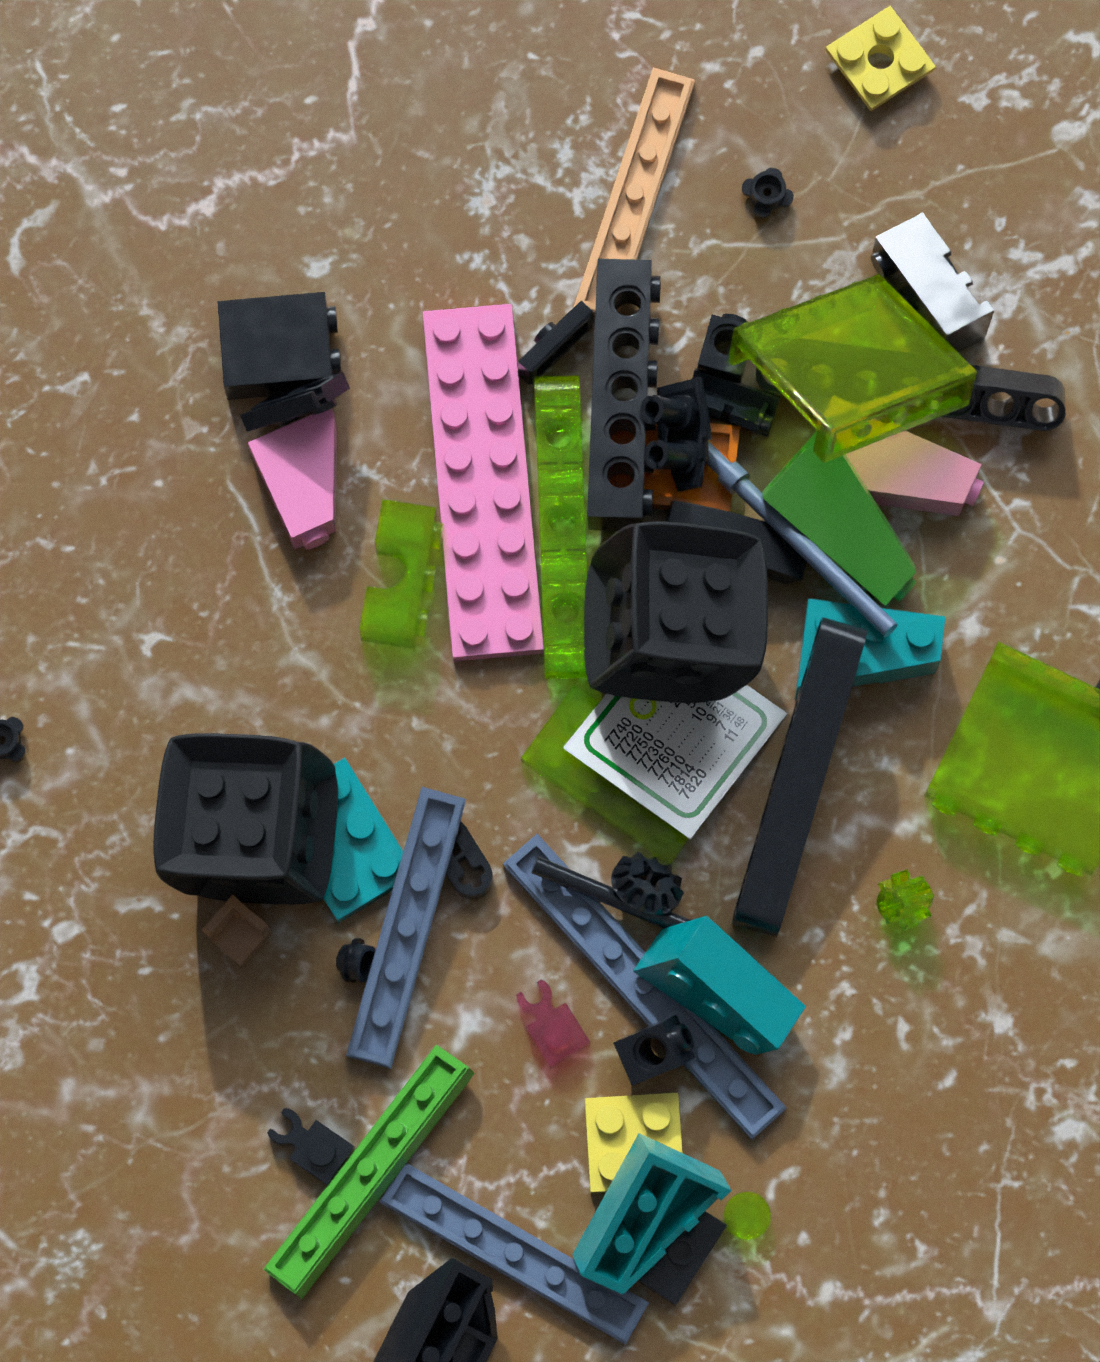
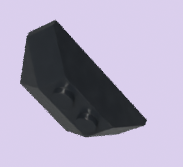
M450 1258L407 1293L373 1362H486L498 1339L495 1307L491 1294L493 1292L492 1279L460 1261Z

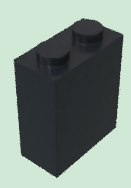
M325 292L217 301L223 384L227 400L270 397L275 393L342 372L340 350L331 349L330 333H338L336 306L328 307Z

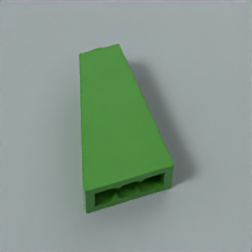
M823 423L762 492V498L886 606L893 597L899 602L916 583V580L912 578L916 573L915 564L832 431Z

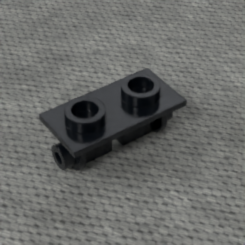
M695 368L692 379L703 378L709 417L753 431L755 435L759 433L768 437L780 396Z

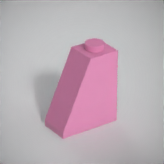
M332 408L320 414L309 415L248 442L251 456L294 550L302 546L305 549L318 547L330 539L329 534L336 532L337 425Z

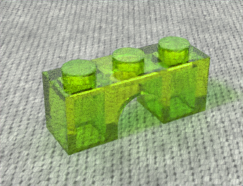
M382 499L375 537L376 553L397 558L406 566L407 570L404 578L393 587H366L359 626L361 641L415 649L417 636L425 637L429 610L422 609L425 592L433 593L437 566H431L430 560L432 549H441L444 523L437 522L436 507Z

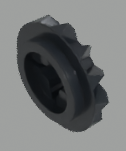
M637 852L632 857L622 856L611 873V883L619 898L633 909L646 914L662 915L673 911L684 894L680 888L682 878L672 874L671 864H660L657 861L656 855L650 859H646L640 852ZM641 877H646L647 880H641ZM650 883H656L655 888Z

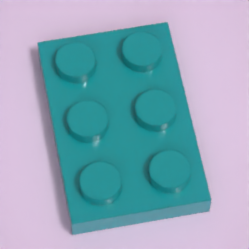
M345 757L334 763L338 785L337 821L331 874L323 898L338 924L393 890L403 854L402 848Z

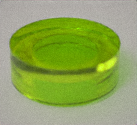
M741 1192L734 1195L726 1204L723 1213V1221L727 1225L726 1229L732 1236L740 1240L749 1241L757 1239L765 1233L771 1221V1211L768 1203L763 1197L753 1192Z

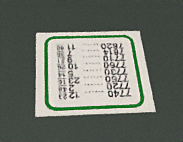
M748 685L725 699L702 703L663 702L606 694L563 749L691 839L788 713Z

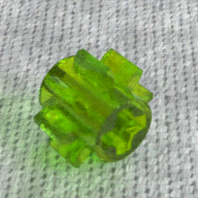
M904 869L891 874L890 879L879 882L878 886L881 891L877 896L876 905L887 924L899 921L902 931L918 926L920 921L932 916L929 908L932 905L934 894L929 884L924 880L923 875L911 879L908 869Z

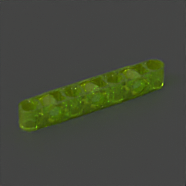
M579 375L534 377L545 679L587 678L584 658V602L587 558ZM564 432L569 435L571 440L565 446L556 447L551 445L547 438L552 433ZM565 518L572 521L575 527L567 534H557L550 528V525L556 519ZM566 605L573 607L578 612V616L573 621L564 623L558 621L553 616V613L558 607Z

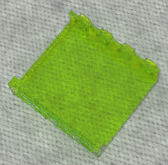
M880 274L861 281H855L848 286L824 295H818L808 301L789 308H783L776 313L752 322H746L734 328L728 363L731 366L750 359L817 430L813 452L823 463L968 406L977 371Z
M998 641L924 796L931 799V806L942 813L950 816H956L957 812L973 819V826L986 834L998 836L1000 832L1015 839L1014 845L1028 854L1040 856L1042 852L1057 859L1056 865L1072 875L1082 876L1083 873L1091 876L1100 863V689Z

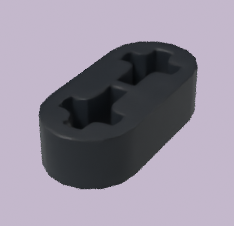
M460 821L458 828L460 835L456 837V843L461 853L456 856L451 853L445 875L460 896L466 899H478L484 897L490 891L493 884V872L489 862L467 827ZM466 860L474 872L480 869L484 871V874L480 876V887L474 888L471 883L463 886L460 883L465 877L459 863Z

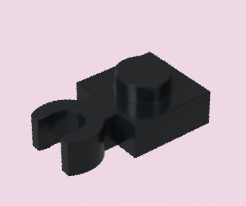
M284 1108L281 1113L286 1119L292 1121V1130L286 1135H280L270 1128L267 1134L278 1145H293L296 1147L289 1157L290 1161L328 1186L352 1154L355 1146L317 1120H315L309 1130L303 1128L298 1114L291 1109Z

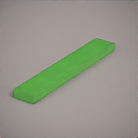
M435 1045L263 1270L299 1298L303 1299L475 1073L467 1065L438 1045Z

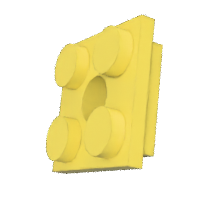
M891 6L885 8L825 48L827 54L870 112L936 69L935 64ZM875 53H883L891 59L892 64L885 69H877L869 63L868 58Z

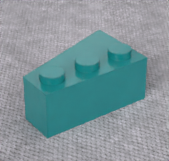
M808 599L794 700L797 699L822 617L867 630L865 644L852 687L876 682L882 684L935 674L941 660L946 616L881 608L898 624L893 633L888 637H884L851 604Z
M707 915L661 929L633 970L641 978L732 1039L739 1048L754 1055L778 1050L806 1008L796 996Z
M638 1133L572 1254L581 1276L623 1295L666 1254L665 1249L685 1230L689 1232L699 1223L697 1218L717 1199L722 1201L732 1191L721 1171Z

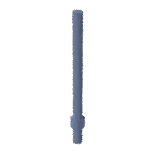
M708 441L709 461H705V463L719 476L718 482L730 494L737 493L884 637H888L893 633L898 624L817 545L762 498V492L749 481L750 474L737 462L731 463Z

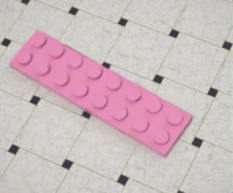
M512 304L423 311L453 662L543 654L544 646Z

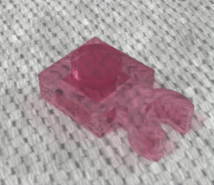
M541 979L537 982V986L543 994V998L539 1003H529L522 992L516 994L520 1009L526 1014L534 1015L536 1021L526 1026V1030L551 1069L590 1045V1041L567 1003L562 1004L556 1009L553 1008L551 1005V989Z

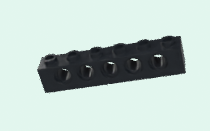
M598 259L587 504L588 530L619 531L627 525L643 523V517H652L653 489H645V473L654 474V469L647 465L644 455L647 447V430H655L656 424L644 422L640 413L642 401L648 396V388H657L658 361L649 360L650 345H659V318H651V303H660L661 276H652V260ZM624 304H633L639 308V311L634 315L624 316L619 314L617 309ZM622 346H632L638 351L635 356L627 359L620 358L615 354L616 350ZM629 388L636 393V396L629 401H619L614 398L613 394L619 389ZM619 431H628L635 436L628 444H617L611 439ZM622 473L633 478V482L624 488L615 487L609 482L613 476Z

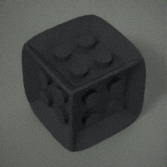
M665 521L643 522L621 528L595 551L587 574L584 602V658L590 688L605 694L634 699L675 703H702L718 701L731 696L750 683L759 674L766 652L768 631L767 564L764 547L760 538L749 533L720 527Z
M194 733L171 737L161 765L156 804L153 855L157 876L164 883L181 893L220 901H227L232 895L242 903L296 905L322 901L331 874L337 821L338 785L335 765L323 752L313 745L286 738L223 733Z

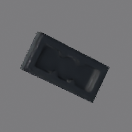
M582 300L556 325L553 322L545 325L534 339L536 344L518 361V375L529 386L533 385L592 328V310Z
M706 1211L697 1218L699 1223L689 1232L685 1230L665 1249L666 1254L638 1280V1282L674 1306H676L727 1227L725 1223Z

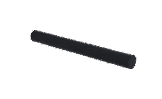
M539 856L531 871L536 876L662 928L691 920L674 912L652 915L635 910L619 898L613 887Z

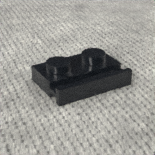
M341 372L275 393L252 407L251 411L241 414L240 417L247 432L274 423L277 426H282L300 418L302 414L311 412L312 415H316L337 405L335 398L350 389L344 373Z

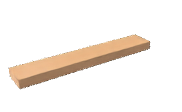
M654 67L652 69L574 304L575 307L582 300L592 310L593 318H595L598 259H638L695 86L694 79ZM620 306V307L617 309V312H618L619 314H620V311H621L622 306Z

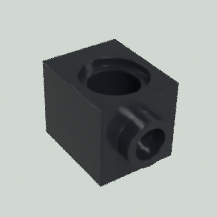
M726 313L722 317L712 314L697 368L741 383L754 338L755 326L748 324L745 318L735 314ZM721 341H731L737 345L739 350L734 354L724 355L717 351L715 345Z
M677 1014L628 1034L613 1043L632 1086L680 1067L695 1058L692 1051L694 1048L692 1035L687 1026L680 1023ZM652 1038L658 1039L663 1043L666 1050L664 1059L654 1054L651 1048Z

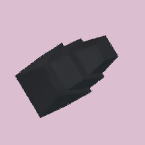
M698 377L658 387L657 395L647 396L640 406V413L644 422L658 425L657 442L651 441L647 445L644 455L645 461L652 469L671 470L678 492L701 488L705 461H709L708 440L712 439L709 411L703 378Z

